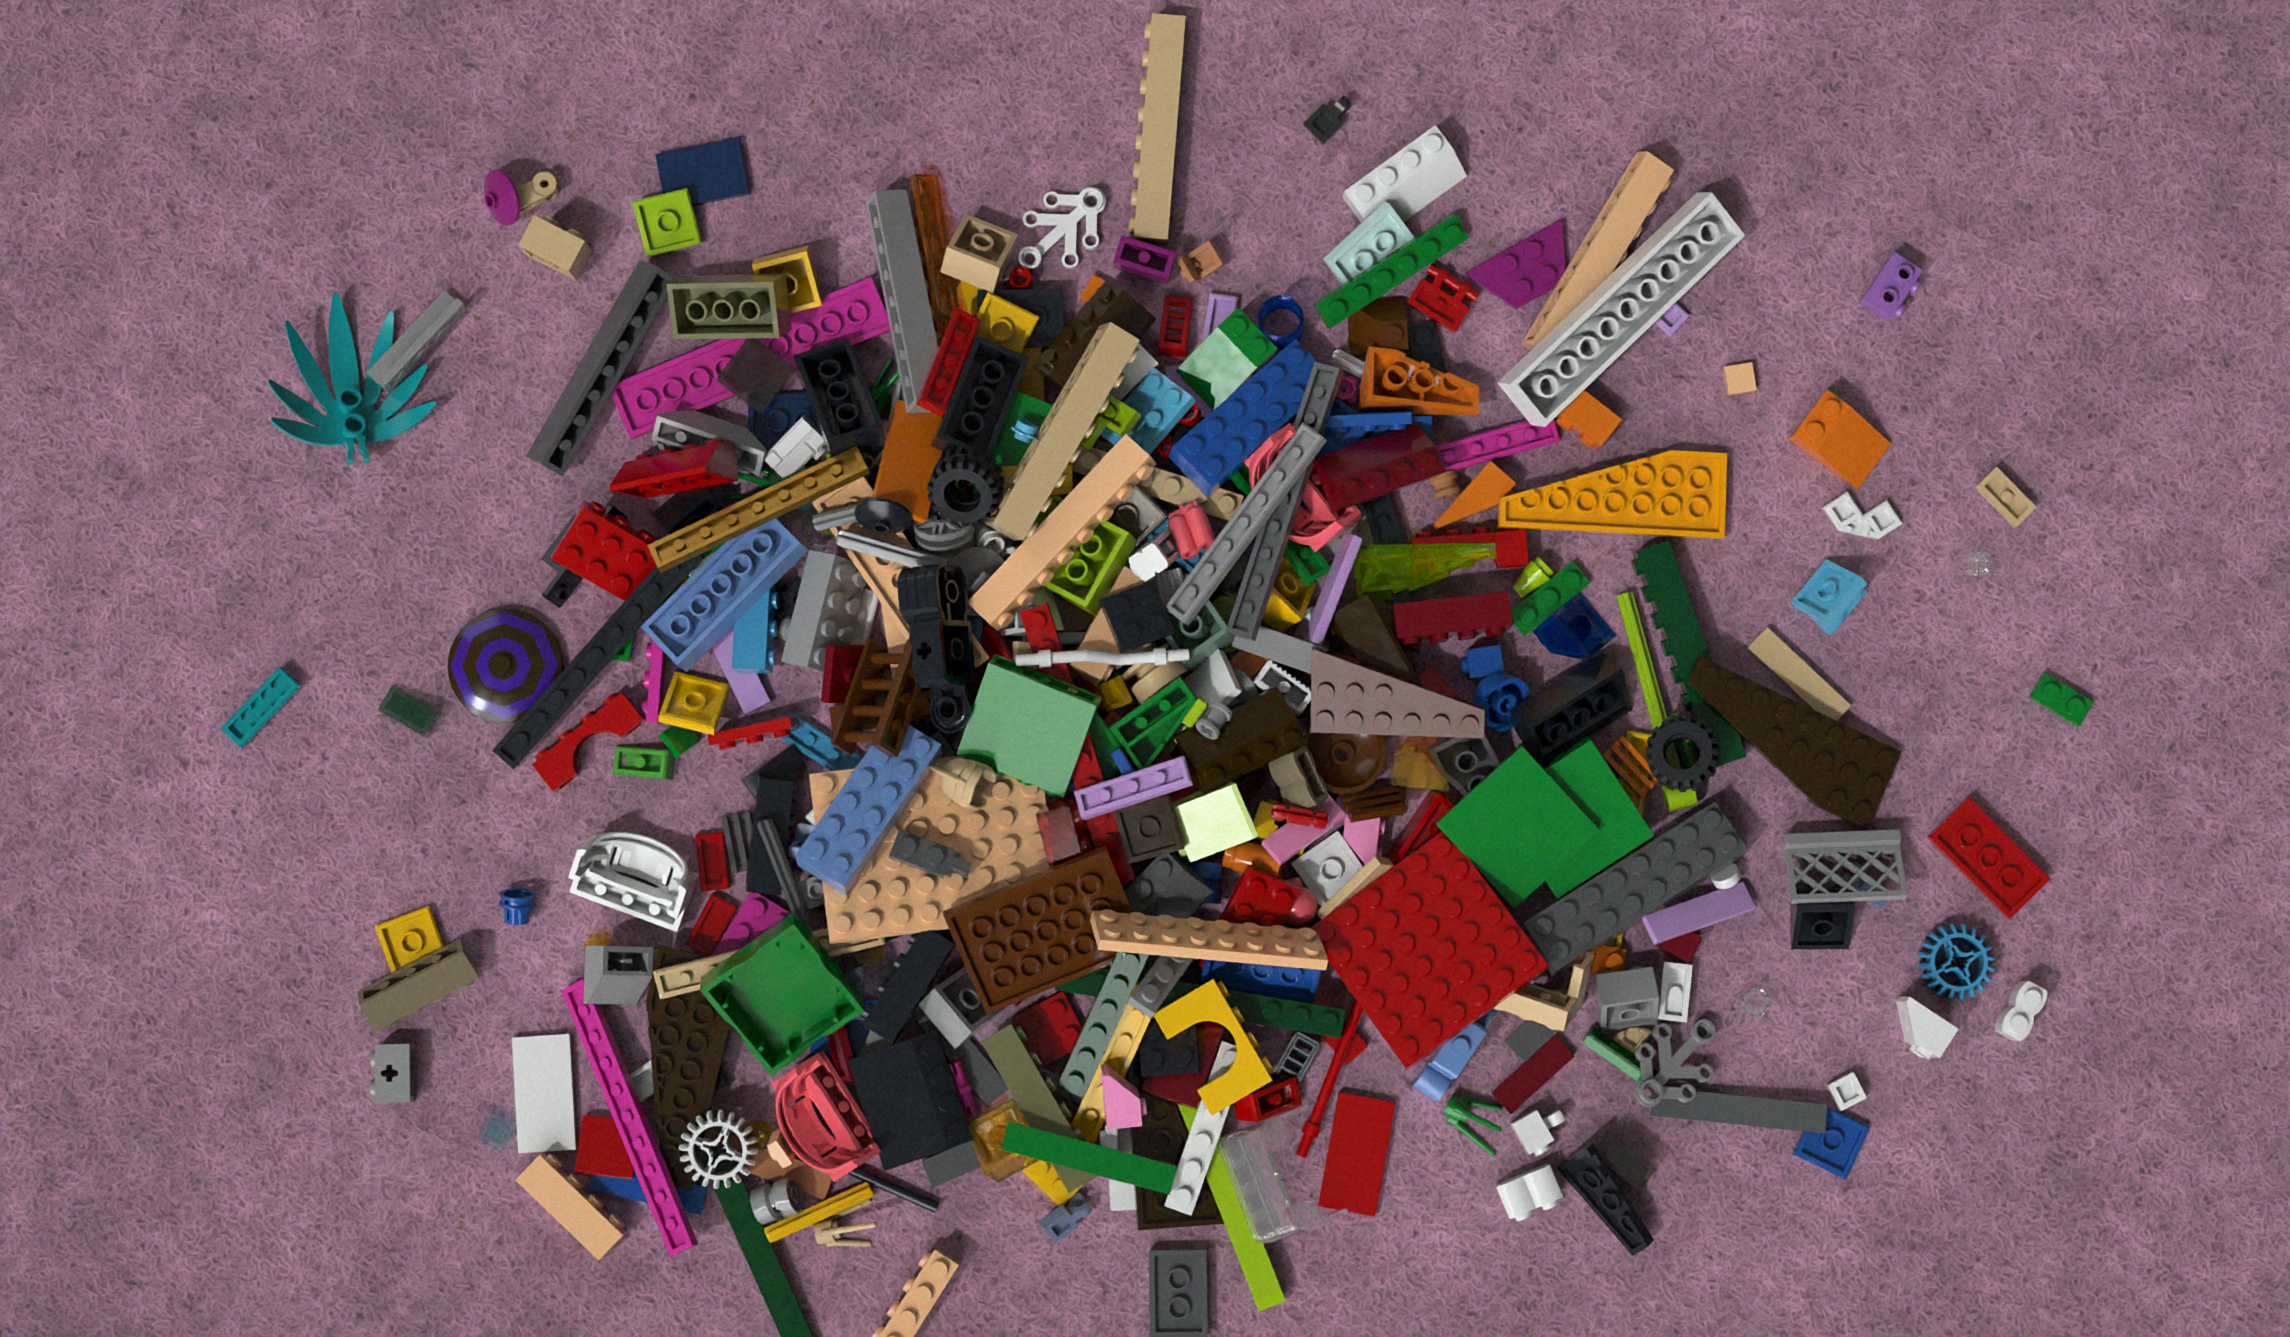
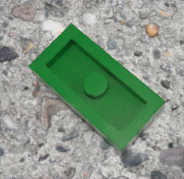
M2042 673L2028 697L2076 727H2080L2094 703L2046 673Z

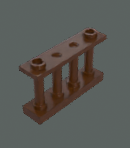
M866 639L830 744L845 754L853 756L857 743H871L872 746L887 756L898 757L921 688L914 681L912 647L909 639H907L903 653H889L873 640ZM884 664H899L894 679H880ZM875 690H890L885 705H871ZM866 716L880 717L876 731H862Z

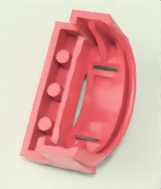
M1290 423L1272 434L1244 462L1249 468L1251 490H1253L1289 439L1296 433V430ZM1314 464L1302 497L1303 502L1311 513L1301 505L1299 506L1289 539L1300 544L1310 545L1317 552L1350 529L1362 518L1360 516L1362 513L1356 505L1335 513L1331 512ZM1313 520V523H1312V524H1310L1309 526H1307L1305 529L1302 530L1303 527H1305L1306 525H1308V524Z
M824 1051L807 1059L772 1083L776 1090L777 1120L786 1142L801 1160L816 1170L830 1175L833 1182L881 1152L878 1145L874 1143L865 1115ZM801 1096H805V1098L789 1107L791 1102ZM811 1100L818 1108L836 1139L831 1136L820 1122ZM837 1146L835 1151L831 1152L825 1157H821L823 1154Z

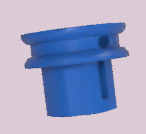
M510 888L500 891L499 896L501 900L498 905L505 909L504 922L511 925L529 923L530 909L536 906L533 900L536 897V893L522 888Z

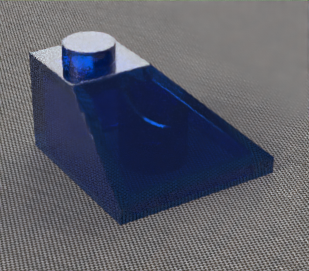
M1581 592L1533 630L1540 643L1550 653L1586 661L1617 636Z

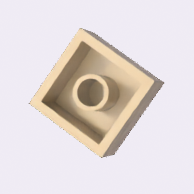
M965 214L946 248L940 272L993 293L1012 259L1018 234Z
M534 215L518 246L527 256L577 281L592 253L591 248L587 244L588 240L584 238L583 234L572 228H569L568 231L563 230L558 225L559 222L546 215H543L542 219Z

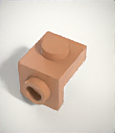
M1213 239L1206 241L1187 255H1182L1176 259L1179 264L1180 274L1190 283L1202 281L1227 264Z

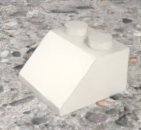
M1899 996L1896 1004L1904 1041L1911 1045L1908 1050L1922 1059L1924 1057L1926 1059H1930V1057L1940 1058L1955 1036L1958 1028L1913 998Z

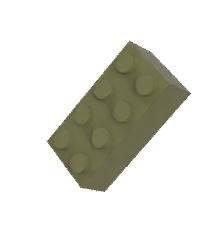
M786 274L678 276L666 284L673 340L780 338L792 330Z

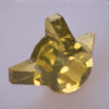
M764 1121L744 1122L741 1126L743 1130L748 1126L753 1128L746 1135L747 1138L757 1137V1142L749 1144V1147H755L758 1150L768 1149L767 1144L773 1132L772 1127Z

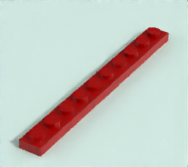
M1048 603L1019 612L1032 653L1050 649V652L1063 651ZM1068 663L1051 664V667L1042 668L1036 665L1038 671L1074 685ZM1090 732L1087 734L1072 776L1076 790L1105 781ZM1114 812L1087 819L1095 849L1106 846L1121 884L1135 880L1136 875L1133 865L1128 863Z

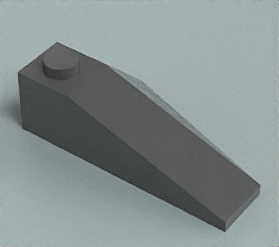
M1485 734L1484 738L1439 737L1428 748L1441 776L1449 781L1463 796L1468 794L1500 765Z

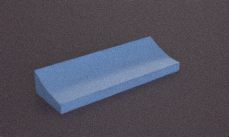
M775 518L725 542L641 628L678 667L687 672L808 549Z

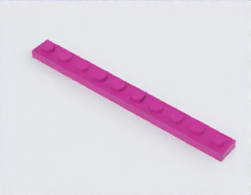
M584 979L561 990L669 1256H676L698 1245V1241L601 1005L584 1004Z

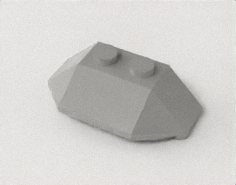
M695 410L658 413L651 438L653 443L659 446L660 450L672 449L676 451L683 450L685 445L705 446L707 441L724 440V444L736 447L737 471L759 477L767 451L748 428ZM738 478V481L725 483L724 485L732 486L746 480Z

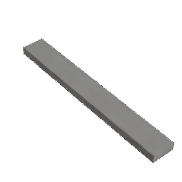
M1302 423L1296 433L1291 437L1166 604V610L1189 626L1327 440L1306 424Z

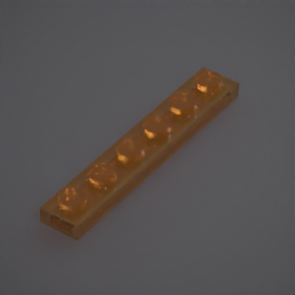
M913 174L908 178L920 251L923 255L924 275L929 285L928 299L929 304L934 310V329L939 335V341H941L952 311L955 307L959 309L960 307L955 278L940 272L949 241L938 175Z

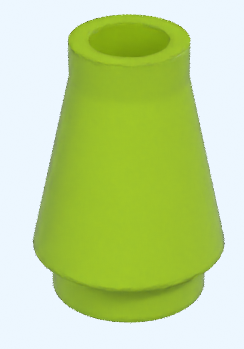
M1538 556L1534 561L1532 559L1529 561L1528 565L1511 586L1523 598L1529 592L1551 580L1549 577L1554 572Z

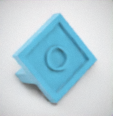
M1826 559L1790 603L1797 610L1809 615L1825 633L1832 636L1867 593L1864 589L1867 582L1859 575Z

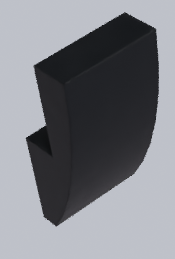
M789 745L769 761L762 763L745 776L742 782L755 799L758 774L794 779L805 771L808 766L793 745Z

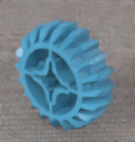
M1949 923L1948 933L1943 926L1937 927L1939 937L1935 933L1930 932L1928 937L1932 944L1926 941L1921 943L1922 947L1928 949L1927 953H1917L1918 957L1925 958V963L1917 964V968H1926L1927 970L1926 973L1920 975L1921 980L1931 978L1926 987L1933 989L1938 986L1935 995L1940 997L1946 991L1947 1000H1953L1955 992L1958 1001L1965 999V992L1970 998H1974L1976 996L1974 987L1978 991L1983 992L1985 987L1981 981L1987 983L1992 981L1991 977L1985 975L1986 972H1995L1996 970L1995 967L1988 966V961L1996 960L1995 955L1987 956L1986 953L1993 948L1992 944L1983 946L1982 943L1987 937L1982 934L1975 938L1977 928L1972 927L1967 933L1966 924H1960L1957 931L1956 925ZM1951 938L1963 939L1974 949L1963 953L1956 945H1953ZM1943 944L1945 958L1943 962L1935 967L1937 950ZM1953 956L1967 957L1962 960V964H1959L1961 965L1960 968L1946 967L1951 964V960H1954L1952 959ZM1978 957L1977 971L1970 980L1969 964ZM1951 971L1957 979H1960L1962 985H1950L1942 980L1939 975Z

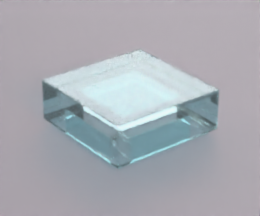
M491 1113L476 1138L501 1153L517 1127L497 1114Z

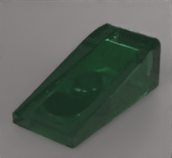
M393 685L378 708L382 713L426 738L429 737L442 714Z

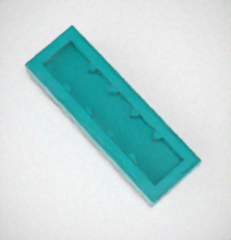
M279 666L220 729L243 749L297 693L302 685L283 667Z

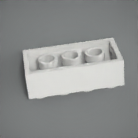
M1435 125L1345 190L1342 198L1361 223L1384 202L1392 206L1404 223L1466 178L1467 175L1452 146Z

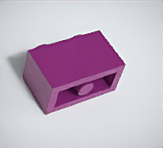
M1121 235L1113 260V268L1167 285L1176 259V252Z

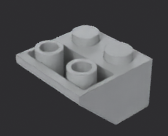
M585 946L584 1004L636 1005L652 978L653 947Z

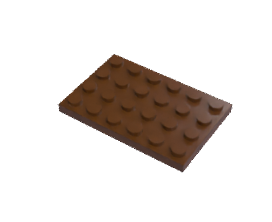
M1104 846L943 911V916L986 1014H989L1110 965L1116 951L1098 950L1090 922L1092 910L1102 911L1109 909L1117 913L1127 914L1132 913L1133 910L1107 848Z

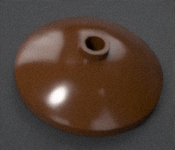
M1311 724L1304 734L1307 744L1305 746L1312 754L1316 765V772L1323 779L1328 792L1340 795L1358 793L1370 787L1381 775L1387 758V747L1383 735L1310 733ZM1337 751H1344L1346 758L1344 760L1338 759L1336 756Z

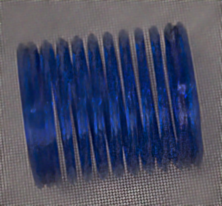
M1285 295L1272 296L1264 301L1258 313L1259 330L1278 350H1283L1294 339L1299 342L1304 332V316L1299 303L1290 296ZM1278 309L1290 310L1297 315L1300 323L1291 334L1281 337L1274 336L1263 327V321L1267 314Z

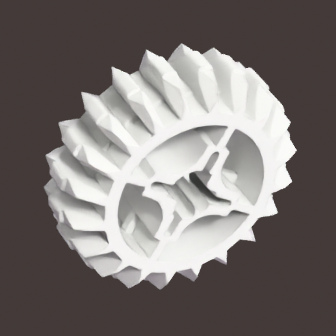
M720 1109L717 1118L714 1119L713 1113L710 1110L706 1113L708 1121H705L701 1115H698L696 1117V1121L699 1124L698 1127L693 1123L687 1125V1128L693 1134L683 1133L681 1136L689 1144L679 1145V1150L688 1151V1154L680 1157V1161L686 1162L690 1160L691 1164L687 1165L684 1170L685 1172H690L692 1169L697 1171L692 1177L694 1181L698 1180L700 1175L705 1177L702 1186L706 1187L709 1180L713 1179L714 1189L719 1188L720 1180H723L725 1187L729 1188L731 1186L730 1177H733L736 1183H740L742 1179L738 1172L740 1171L748 1176L750 1170L745 1164L755 1165L756 1160L748 1156L749 1154L755 1155L758 1153V1148L749 1147V1144L757 1142V1137L747 1138L746 1135L753 1128L752 1126H748L744 1130L741 1128L745 1122L743 1117L736 1124L732 1121L735 1117L734 1112H730L728 1119H723L724 1110ZM723 1126L719 1136L715 1139H708L706 1137L704 1139L698 1136L709 1127ZM731 1130L737 1134L742 1143V1153L737 1152V1149L731 1147L728 1142ZM722 1136H724L722 1144H724L723 1149L726 1148V1153L721 1152L715 1162H713L715 1154H713L714 1150H711V1145L716 1146L721 1141ZM695 1145L701 1147L700 1149L706 1151L709 1155L707 1168L698 1161ZM727 1159L739 1162L728 1171L715 1172L721 1160Z

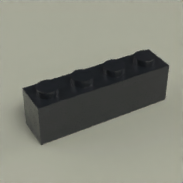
M758 774L745 882L746 892L781 895L782 887L757 823L766 818L773 820L786 856L790 860L788 852L791 842H787L788 831H793L795 824V814H790L791 804L797 803L798 786L794 785L793 778Z

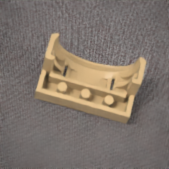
M1586 952L1581 965L1574 964L1569 986L1559 990H1548L1527 983L1494 1007V1009L1518 1015L1521 1019L1532 1020L1546 1025L1549 1029L1564 1032L1583 1005L1594 955Z

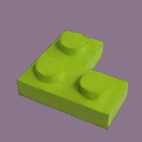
M1108 394L1107 397L1110 398L1108 406L1103 413H1097L1093 420L1096 423L1094 430L1088 438L1084 437L1079 445L1090 450L1105 427L1121 437L1125 434L1129 435L1142 415Z

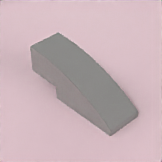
M1260 626L1255 641L1235 637L1232 643V647L1310 674L1312 671V646L1320 648L1327 653L1329 650Z

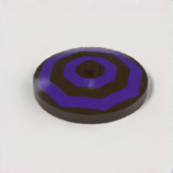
M514 609L491 610L473 618L455 637L448 657L449 681L458 700L476 716L496 723L518 722L563 671L562 651L552 631L536 617Z

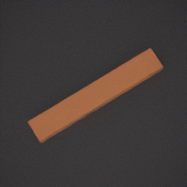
M709 1127L706 1129L704 1139L705 1137L715 1139L721 1131ZM729 1134L728 1142L730 1146L737 1149V1152L742 1153V1143L739 1137ZM722 1136L721 1141L716 1146L711 1145V1150L723 1145L724 1136ZM756 1143L749 1144V1147L758 1148L757 1154H749L748 1156L756 1160L755 1165L745 1164L751 1174L773 1182L792 1177L797 1181L803 1193L822 1200L826 1199L832 1182L830 1175L816 1170L797 1158H794L791 1165L782 1168L778 1161L772 1159L767 1147ZM701 1149L700 1155L706 1153V1151Z

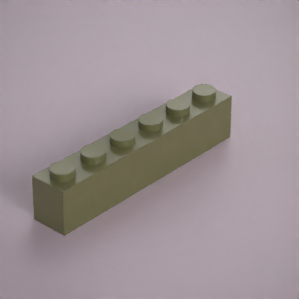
M1013 1022L981 1041L1030 1127L1087 1141L1079 1126L1074 1128L1069 1117L1073 1115L1066 1102L1062 1101L1060 1103L1056 1097L1055 1092L1058 1089L1050 1075L1045 1077L1040 1067L1043 1066V1062L1035 1050L1030 1052L1025 1042L1029 1038L1021 1025L1016 1027ZM1052 1164L1068 1193L1097 1177V1175Z

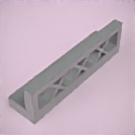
M444 290L367 371V374L384 390L390 393L467 311L464 303L458 298L454 299Z

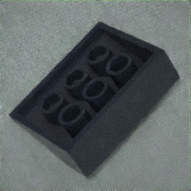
M936 1030L847 1060L874 1143L881 1150L878 1154L884 1171L973 1140Z

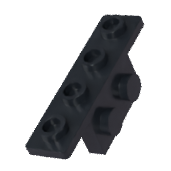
M609 504L607 506L606 513L613 517L620 515L627 519V516L613 505ZM574 514L541 558V560L558 572L542 593L544 598L558 608L562 607L583 579L578 574L551 560L553 551L573 522L576 514Z

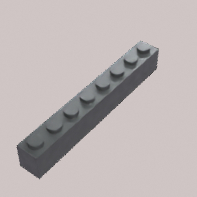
M639 260L526 457L563 477L667 298L666 284L675 279L673 276L656 265Z

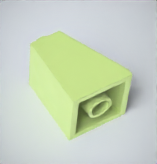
M1232 781L1206 794L1198 791L1173 802L1185 848L1178 850L1177 853L1180 858L1185 857L1189 862L1199 860L1258 837L1238 787Z

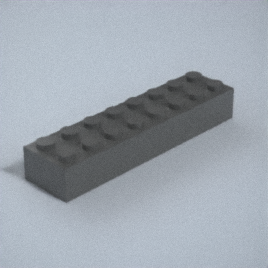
M1713 802L1525 921L1521 929L1549 965L1547 970L1551 976L1555 977L1582 960L1586 952L1593 953L1598 948L1640 923L1645 915L1659 911L1742 858L1748 848L1718 804Z

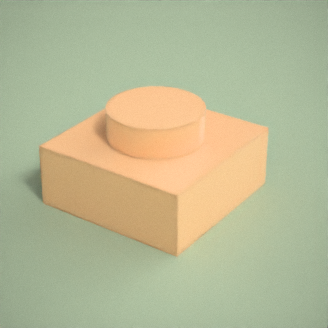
M781 1129L772 1132L767 1144L768 1152L773 1160L778 1161L781 1167L785 1168L793 1163L796 1154L786 1142Z

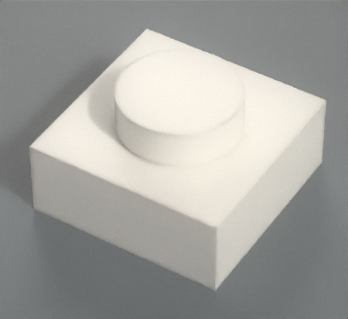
M1850 1072L1827 1084L1839 1111L1867 1098L1854 1072Z

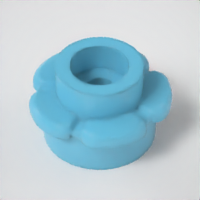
M1018 419L1016 425L1012 426L1011 429L1016 432L1015 438L1030 443L1031 439H1037L1036 434L1039 427L1027 420Z

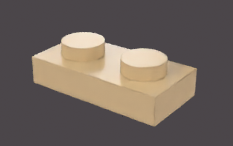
M1995 467L1974 487L2014 528L2037 508L1998 467Z

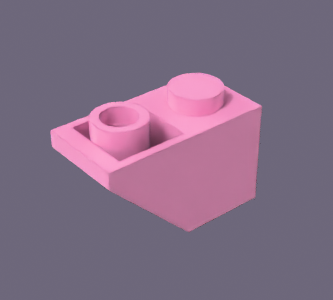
M1345 811L1346 817L1344 819L1342 837L1363 865L1374 856L1381 857L1382 848L1377 847L1378 836L1384 835L1385 819L1375 818L1351 823Z

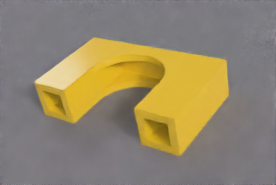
M1214 978L1157 1010L1154 1014V1018L1167 1040L1202 1021L1219 1023L1226 1027L1233 1035L1237 1053L1231 1067L1220 1076L1197 1088L1211 1115L1216 1114L1271 1082L1272 1077L1270 1074L1274 1072L1267 1057L1265 1056L1261 1059L1258 1055L1256 1048L1259 1047V1044L1253 1033L1250 1031L1246 1034L1240 1024L1245 1020L1237 1006L1231 1008L1226 1000L1230 994L1222 980L1216 983Z

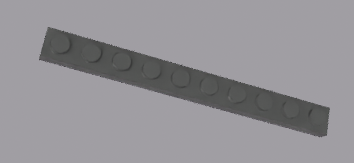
M1314 362L1293 425L1296 431L1304 423L1323 436L1344 373L1340 367ZM1316 456L1257 534L1225 631L1231 636L1251 641L1256 640Z

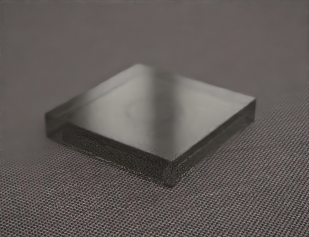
M749 338L745 340L716 378V381L762 415L794 374L796 368L757 339Z

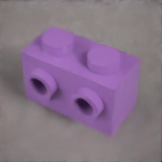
M1893 252L1859 304L1887 322L1893 316L1898 318L1907 305L1903 302L1907 294L1911 293L1913 295L1920 286L1922 280L1918 277L1923 270L1896 252Z

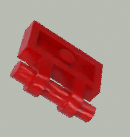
M1431 263L1426 273L1433 276L1435 280L1431 284L1422 278L1406 304L1455 334L1470 310L1461 301L1466 297L1475 302L1480 292L1471 287L1472 284L1466 280L1462 282L1449 274L1450 270L1445 267L1441 269ZM1443 283L1457 291L1454 297L1439 289Z

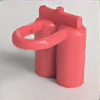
M1193 500V502L1187 505L1181 504L1179 505L1180 509L1168 514V526L1182 559L1193 558L1199 554L1200 550H1207L1216 539L1209 518L1197 500Z

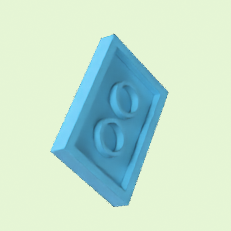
M1153 368L1123 402L1142 415L1128 436L1150 455L1193 406L1196 400L1157 369ZM1106 427L1101 433V436L1114 446L1122 438Z

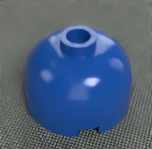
M1499 672L1489 674L1479 682L1473 693L1472 703L1485 707L1486 726L1502 732L1514 727L1509 710L1531 697L1528 686L1518 677Z

